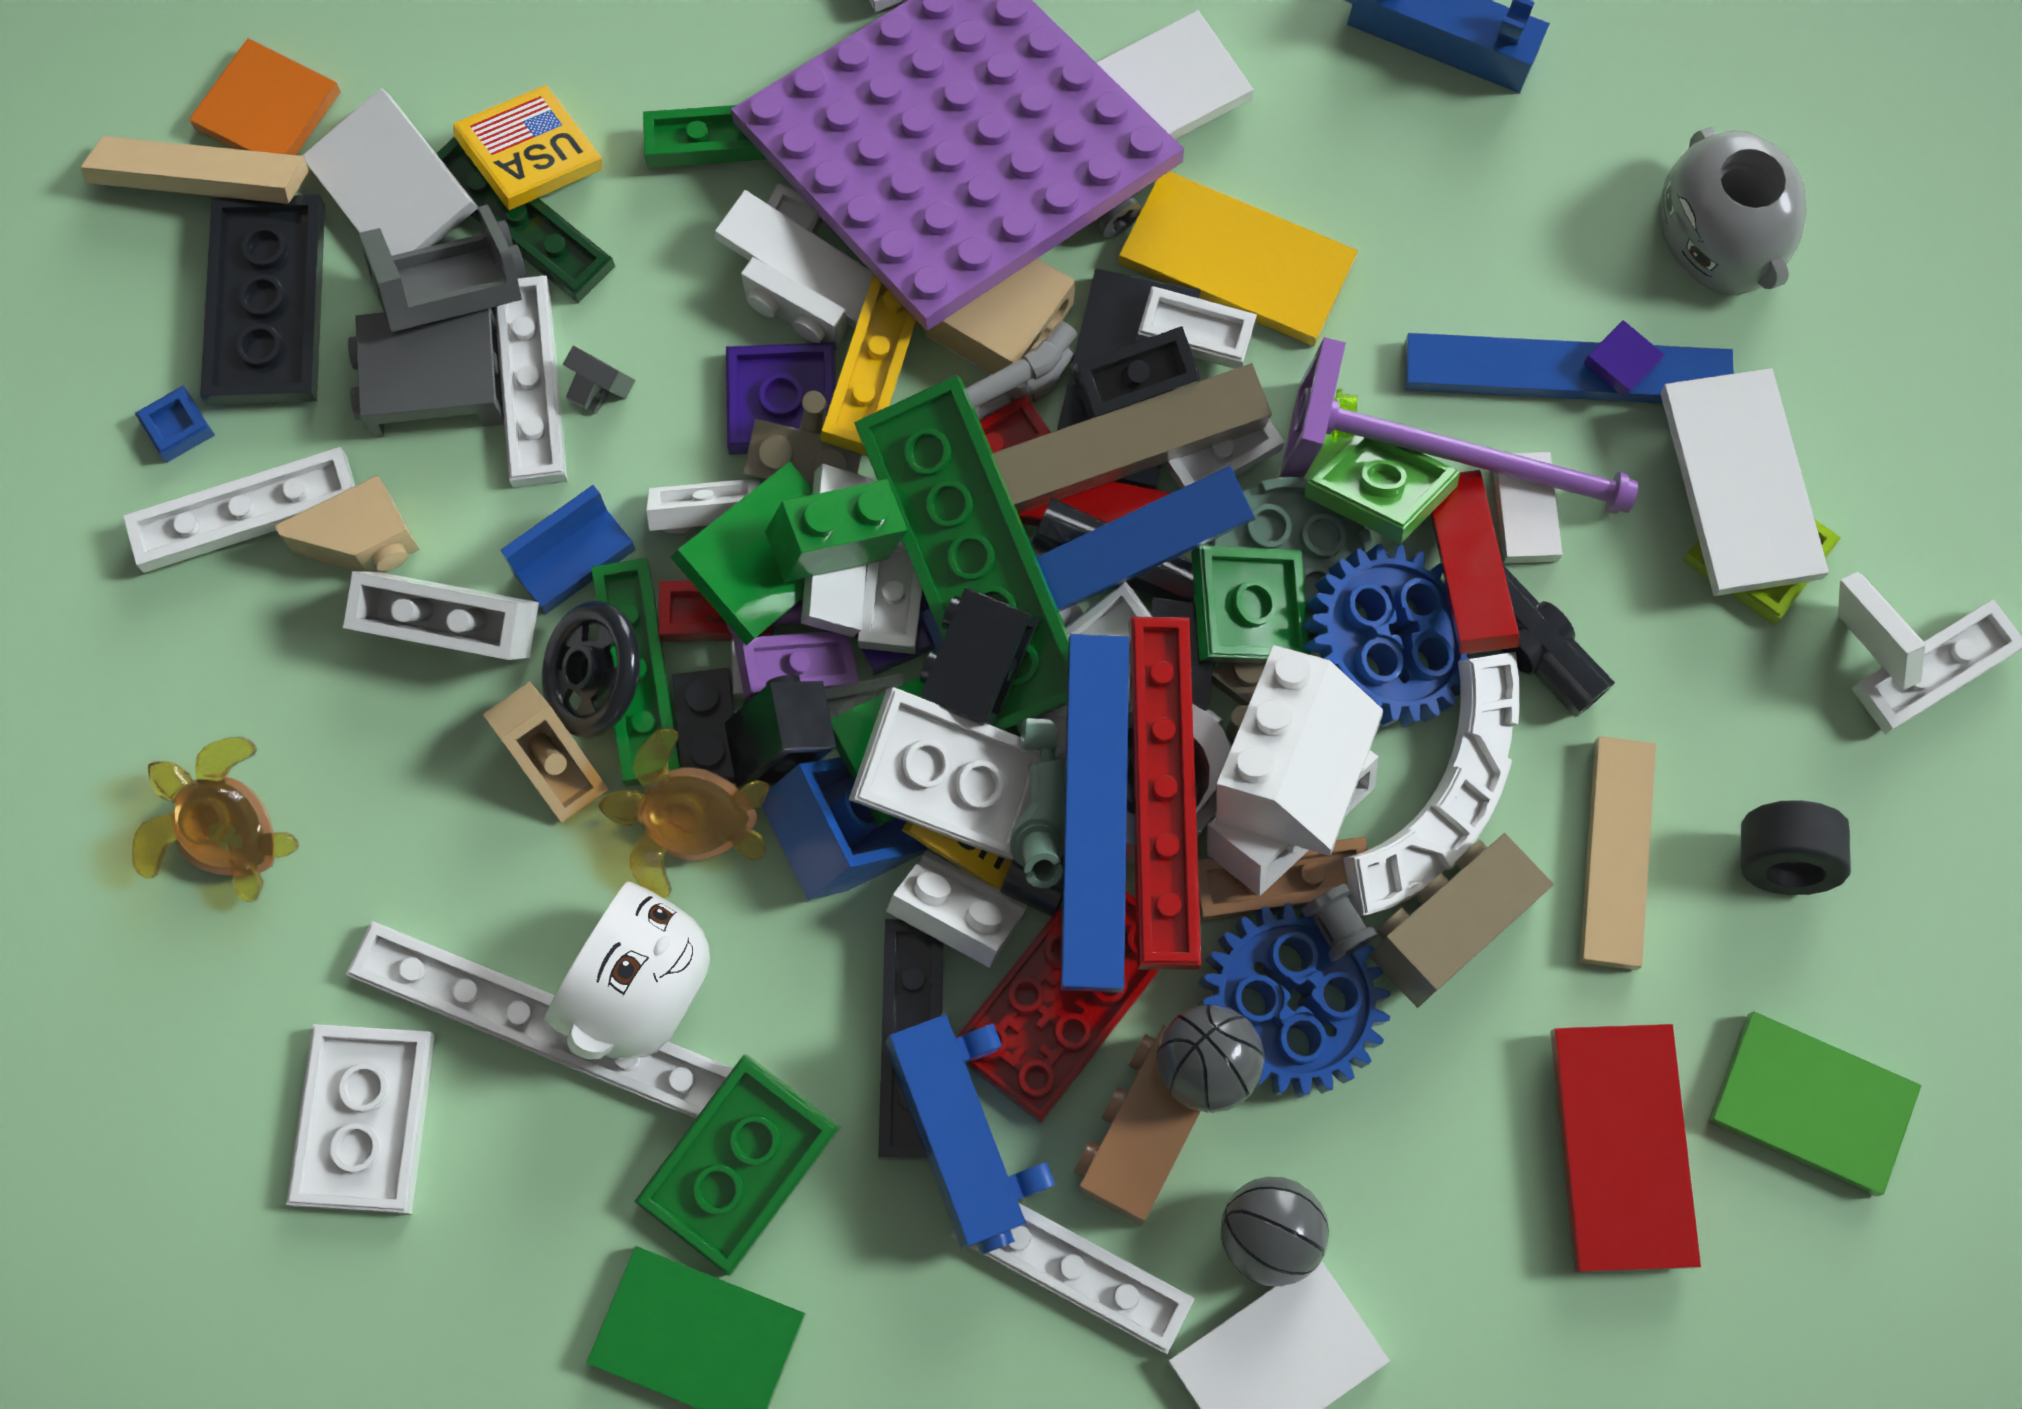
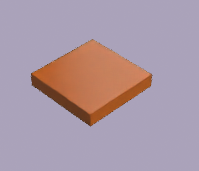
M247 38L189 120L194 129L233 149L297 155L341 91L335 81Z

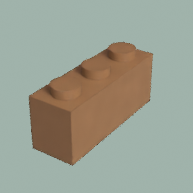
M1165 1025L1162 1026L1156 1039L1146 1034L1142 1038L1129 1064L1130 1067L1139 1071L1128 1092L1117 1087L1101 1118L1111 1124L1102 1144L1099 1145L1090 1140L1074 1170V1173L1083 1177L1077 1192L1140 1226L1145 1222L1201 1112L1189 1109L1173 1099L1159 1078L1156 1053L1161 1034L1167 1027Z

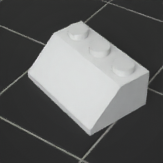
M1273 645L1217 782L1216 823L1331 856L1382 719L1383 709L1330 660Z

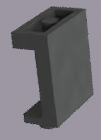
M489 205L477 207L482 227L481 234L397 255H391L380 228L358 233L370 280L391 332L522 300L518 279L526 277V270L520 249L517 244L513 245L506 221L497 222Z
M491 308L391 332L384 313L355 315L356 336L349 337L348 351L352 368L358 370L359 386L351 387V406L355 419L364 422L372 437L384 436V423L477 414L483 427L505 425L496 319Z

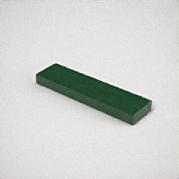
M455 137L436 153L478 207L489 205L497 222L506 221L513 245H518L522 258L544 276L546 275L550 281L577 303L615 267L611 256L539 198L508 210ZM476 209L471 216L480 222L478 209Z

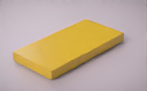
M1169 171L1157 179L1119 254L1118 264L1163 283L1200 290V299L1257 314L1255 322L1314 347L1353 266L1358 250Z

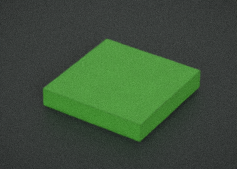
M1355 435L1307 481L1304 497L1401 544L1457 487L1460 471L1421 452Z

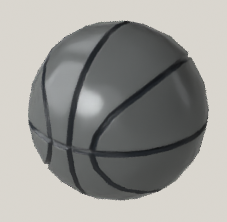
M1206 1004L1184 1011L1169 1023L1161 1034L1156 1053V1062L1159 1078L1173 1099L1189 1109L1215 1113L1230 1110L1251 1096L1260 1083L1265 1055L1262 1040L1246 1017L1228 1007Z
M1267 1176L1246 1183L1231 1196L1222 1215L1220 1237L1228 1259L1242 1275L1252 1282L1265 1286H1285L1303 1280L1319 1266L1327 1250L1329 1225L1327 1215L1321 1203L1311 1191L1297 1181L1285 1177Z

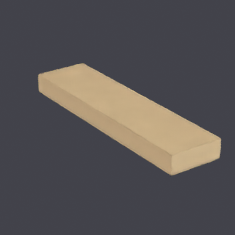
M102 136L80 167L85 182L90 184L284 204L290 203L309 172L305 157L299 155Z
M1599 736L1594 741L1579 963L1636 971L1642 967L1656 743Z

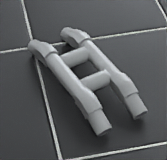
M1061 321L1045 340H1042L1035 350L1024 355L1023 359L967 387V393L979 421L1025 395L1029 401L1033 400L1034 402L1048 395L1061 380L1060 376L1074 360V353L1068 348L1077 337L1073 327Z

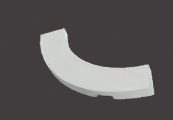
M1516 652L1458 661L1460 676L1459 724L1447 769L1437 789L1417 816L1396 835L1363 853L1343 858L1348 888L1351 891L1350 901L1359 916L1392 908L1418 895L1438 875L1445 870H1451L1456 865V860L1475 843L1488 823L1502 794L1512 760L1508 758L1512 739V729L1514 725H1518L1519 675Z

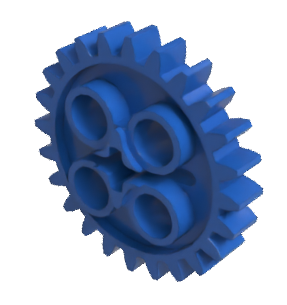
M1377 544L1366 553L1360 548L1346 557V560L1341 559L1328 569L1330 574H1326L1314 584L1320 593L1312 596L1305 604L1317 614L1302 622L1303 628L1316 633V638L1305 644L1304 650L1319 652L1321 658L1330 660L1383 709L1380 721L1381 727L1389 726L1396 722L1398 718L1403 728L1409 727L1420 719L1423 722H1427L1440 715V711L1443 712L1457 704L1455 696L1460 695L1458 661L1470 659L1467 656L1473 654H1460L1446 585L1440 580L1443 573L1441 563L1428 571L1424 568L1425 553L1422 551L1406 561L1403 545L1396 546L1387 554L1382 544ZM1406 598L1415 604L1417 614L1409 608ZM1355 602L1365 609L1367 620L1362 618L1357 612ZM1418 651L1426 657L1429 669L1420 662ZM1367 656L1376 663L1379 675L1369 668Z
M1286 903L1279 909L1277 920L1268 907H1263L1256 913L1257 926L1247 917L1241 918L1235 924L1239 937L1226 931L1218 939L1220 946L1227 954L1213 951L1206 957L1205 961L1217 971V974H1205L1199 979L1198 984L1213 991V996L1203 999L1197 1006L1214 1004L1228 1007L1251 1022L1262 1040L1265 1055L1264 1068L1258 1086L1267 1077L1272 1078V1093L1274 1096L1285 1093L1290 1082L1293 1084L1297 1098H1303L1310 1094L1312 1081L1319 1092L1323 1094L1333 1089L1332 1075L1343 1084L1355 1078L1350 1063L1363 1068L1372 1062L1369 1054L1362 1046L1376 1048L1382 1045L1384 1041L1377 1032L1371 1029L1372 1026L1383 1025L1390 1021L1388 1014L1375 1008L1376 1003L1391 996L1388 990L1374 988L1373 980L1380 977L1384 972L1379 967L1368 968L1365 963L1374 947L1372 945L1364 946L1350 955L1332 962L1327 955L1331 948L1314 920L1306 918L1303 912L1299 919H1296L1291 903ZM1280 946H1290L1300 955L1301 969L1299 972L1290 971L1282 965L1278 955ZM1256 963L1262 965L1267 976L1259 975L1254 970V965ZM1326 985H1333L1344 994L1346 1003L1343 1012L1331 1009L1325 1002L1323 994ZM1244 988L1254 989L1263 997L1265 1012L1262 1016L1253 1015L1243 1006L1241 996ZM1292 990L1298 991L1302 996L1297 1003L1299 1008L1296 1010L1290 1009L1286 1004L1291 997L1289 992ZM1322 1024L1329 1025L1334 1030L1333 1037H1329L1326 1034ZM1289 1028H1297L1308 1037L1310 1045L1307 1056L1294 1053L1288 1046L1286 1038Z

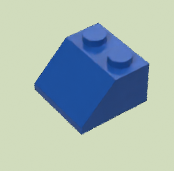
M841 757L798 764L758 798L771 828L808 900L849 891L922 855L928 850L925 845L902 831L907 821L895 818L878 827L867 806L849 800L854 781Z

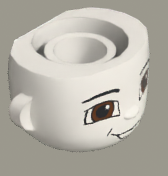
M627 881L611 902L556 992L545 1014L544 1021L568 1038L567 1044L570 1052L588 1060L600 1059L604 1055L614 1059L630 1060L643 1058L657 1052L672 1037L706 978L710 963V951L703 930L691 916L671 902L642 886Z

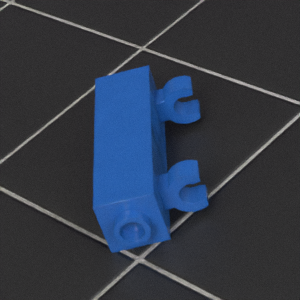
M1345 0L1352 4L1347 25L1517 93H1520L1550 24L1530 16L1535 4L1531 0H1512L1510 7L1492 0Z
M945 1014L889 1035L884 1043L961 1249L977 1244L980 1254L983 1255L1015 1242L1011 1230L1026 1224L1018 1200L1051 1188L1055 1185L1047 1162L1009 1177L965 1064L998 1051V1048L1002 1047L994 1024L955 1038L948 1017Z

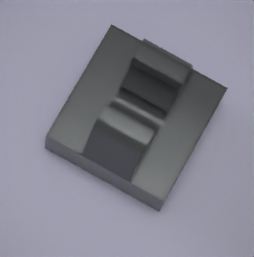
M574 345L562 364L576 372L566 398L595 414L611 392L626 399L636 381Z

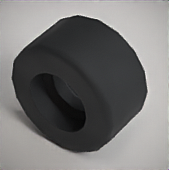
M1803 800L1778 801L1753 809L1747 813L1741 822V869L1743 877L1755 887L1786 895L1816 894L1842 885L1851 874L1850 828L1848 819L1835 808L1822 803Z

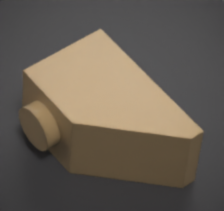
M378 475L275 525L278 534L294 555L352 571H389L402 565L407 560L408 555L419 550L392 496Z
M528 682L482 714L561 823L609 790L549 703L531 682Z

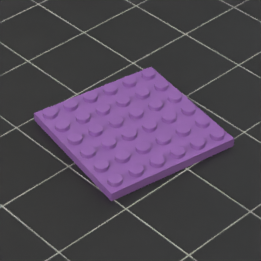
M907 0L731 108L733 123L926 331L1183 163L1184 148L1032 0Z

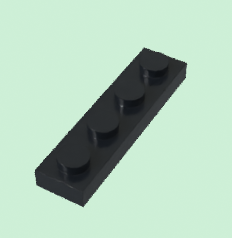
M885 919L879 1160L928 1161L884 1043L891 1034L942 1016L944 943L899 919Z

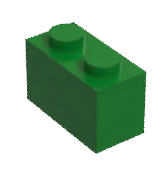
M885 479L784 500L779 505L765 533L785 583L887 560L908 529L889 480Z

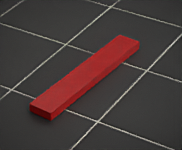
M1131 617L1128 623L1137 969L1198 970L1201 967L1190 621L1189 618Z

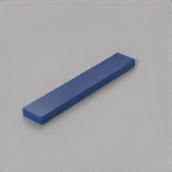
M1408 333L1405 339V390L1663 403L1660 391L1665 384L1734 374L1733 349L1654 345L1665 356L1652 372L1624 398L1584 364L1587 356L1601 342Z
M1231 465L1036 558L1058 611L1061 612L1256 520ZM928 608L920 613L937 651H939L943 638L932 611Z
M1070 634L1068 640L1060 990L1122 993L1124 989L1129 683L1128 636Z

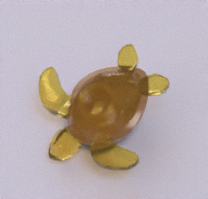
M668 728L657 730L649 736L640 746L635 756L634 773L638 781L646 789L644 793H639L637 790H617L604 797L598 805L600 811L614 823L624 826L643 824L645 832L632 849L630 868L639 886L654 892L664 899L670 896L672 891L664 866L665 853L686 861H701L713 858L732 847H735L744 858L750 860H760L766 855V847L762 835L752 829L758 819L755 808L763 805L770 789L767 783L759 780L748 782L738 789L720 775L700 768L683 767L669 771L668 761L679 736L677 731Z
M242 736L227 737L203 747L196 757L195 780L191 778L188 771L174 762L154 761L148 764V775L152 788L159 797L172 802L174 805L172 812L142 822L135 832L132 843V861L135 870L140 876L147 879H153L157 876L167 848L176 841L180 853L187 861L209 873L233 876L234 889L238 897L245 902H254L258 899L264 883L260 872L271 868L275 857L285 858L298 850L299 843L294 835L287 832L273 831L265 806L253 790L244 783L228 777L233 767L255 755L257 748L251 740Z

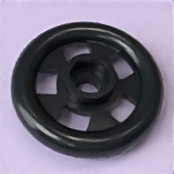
M602 601L582 603L570 610L559 621L550 636L542 666L543 695L571 735L589 738L606 733L623 718L632 703L639 681L640 650L634 628L621 610ZM599 624L598 641H588L589 625ZM614 646L616 649L617 667H615L610 651ZM608 689L609 696L600 707L597 697L601 696ZM573 691L582 697L577 710L573 708L569 701Z

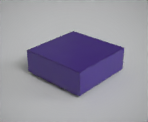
M1622 320L1587 356L1584 364L1622 397L1626 398L1661 362L1665 354L1627 322Z

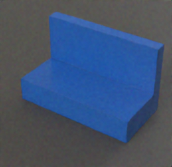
M592 485L500 551L512 573L533 600L539 602L538 606L546 615L593 581L591 567L620 562L636 549L632 540L606 509L600 492Z

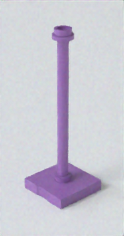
M1324 337L1300 381L1279 477L1304 478L1324 445L1326 434L1330 435L1334 429L1606 501L1605 508L1609 513L1617 514L1619 511L1628 513L1634 505L1638 491V481L1629 479V475L1626 473L1617 472L1613 480L1339 408V401L1333 399L1346 345L1345 342Z

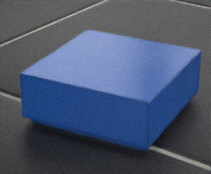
M184 385L135 412L136 417L159 455L166 463L215 436Z

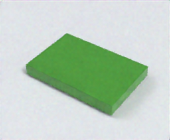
M1753 1011L1747 1014L1708 1122L1877 1197L1885 1193L1922 1085Z

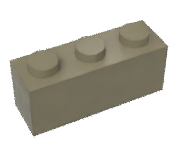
M1503 833L1489 847L1481 840H1478L1456 860L1455 864L1461 870L1449 881L1442 873L1438 875L1416 896L1423 905L1411 915L1403 908L1399 909L1376 931L1383 940L1368 956L1416 1008H1419L1554 885L1506 833Z

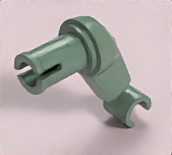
M1027 718L1022 721L1021 748L1022 750L1040 751V763L1029 765L1030 802L1018 817L1011 831L1010 851L1014 860L1024 867L1028 883L1038 888H1049L1057 884L1063 874L1060 858L1064 852L1066 757L1056 759L1055 756L1058 739L1056 725L1049 719Z

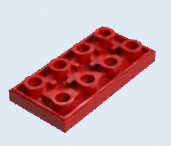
M1126 891L1124 989L1122 993L1060 990L1061 905L956 1037H961L979 1028L994 1024L1002 1047L998 1048V1051L965 1064L1040 1124L1161 970L1137 969L1136 899Z
M1673 1024L1554 1028L1550 1031L1575 1273L1694 1269L1701 1267Z

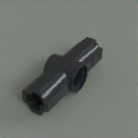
M1052 497L1032 543L1051 551L1109 522ZM1180 555L1127 580L1126 583L1131 588L1151 597L1191 602L1194 597L1192 560Z
M1503 565L1519 632V647L1501 650L1504 654L1516 652L1518 670L1527 675L1535 674L1576 718L1596 703L1611 689L1615 682L1575 641L1574 628L1564 613L1549 602L1542 601L1539 603Z

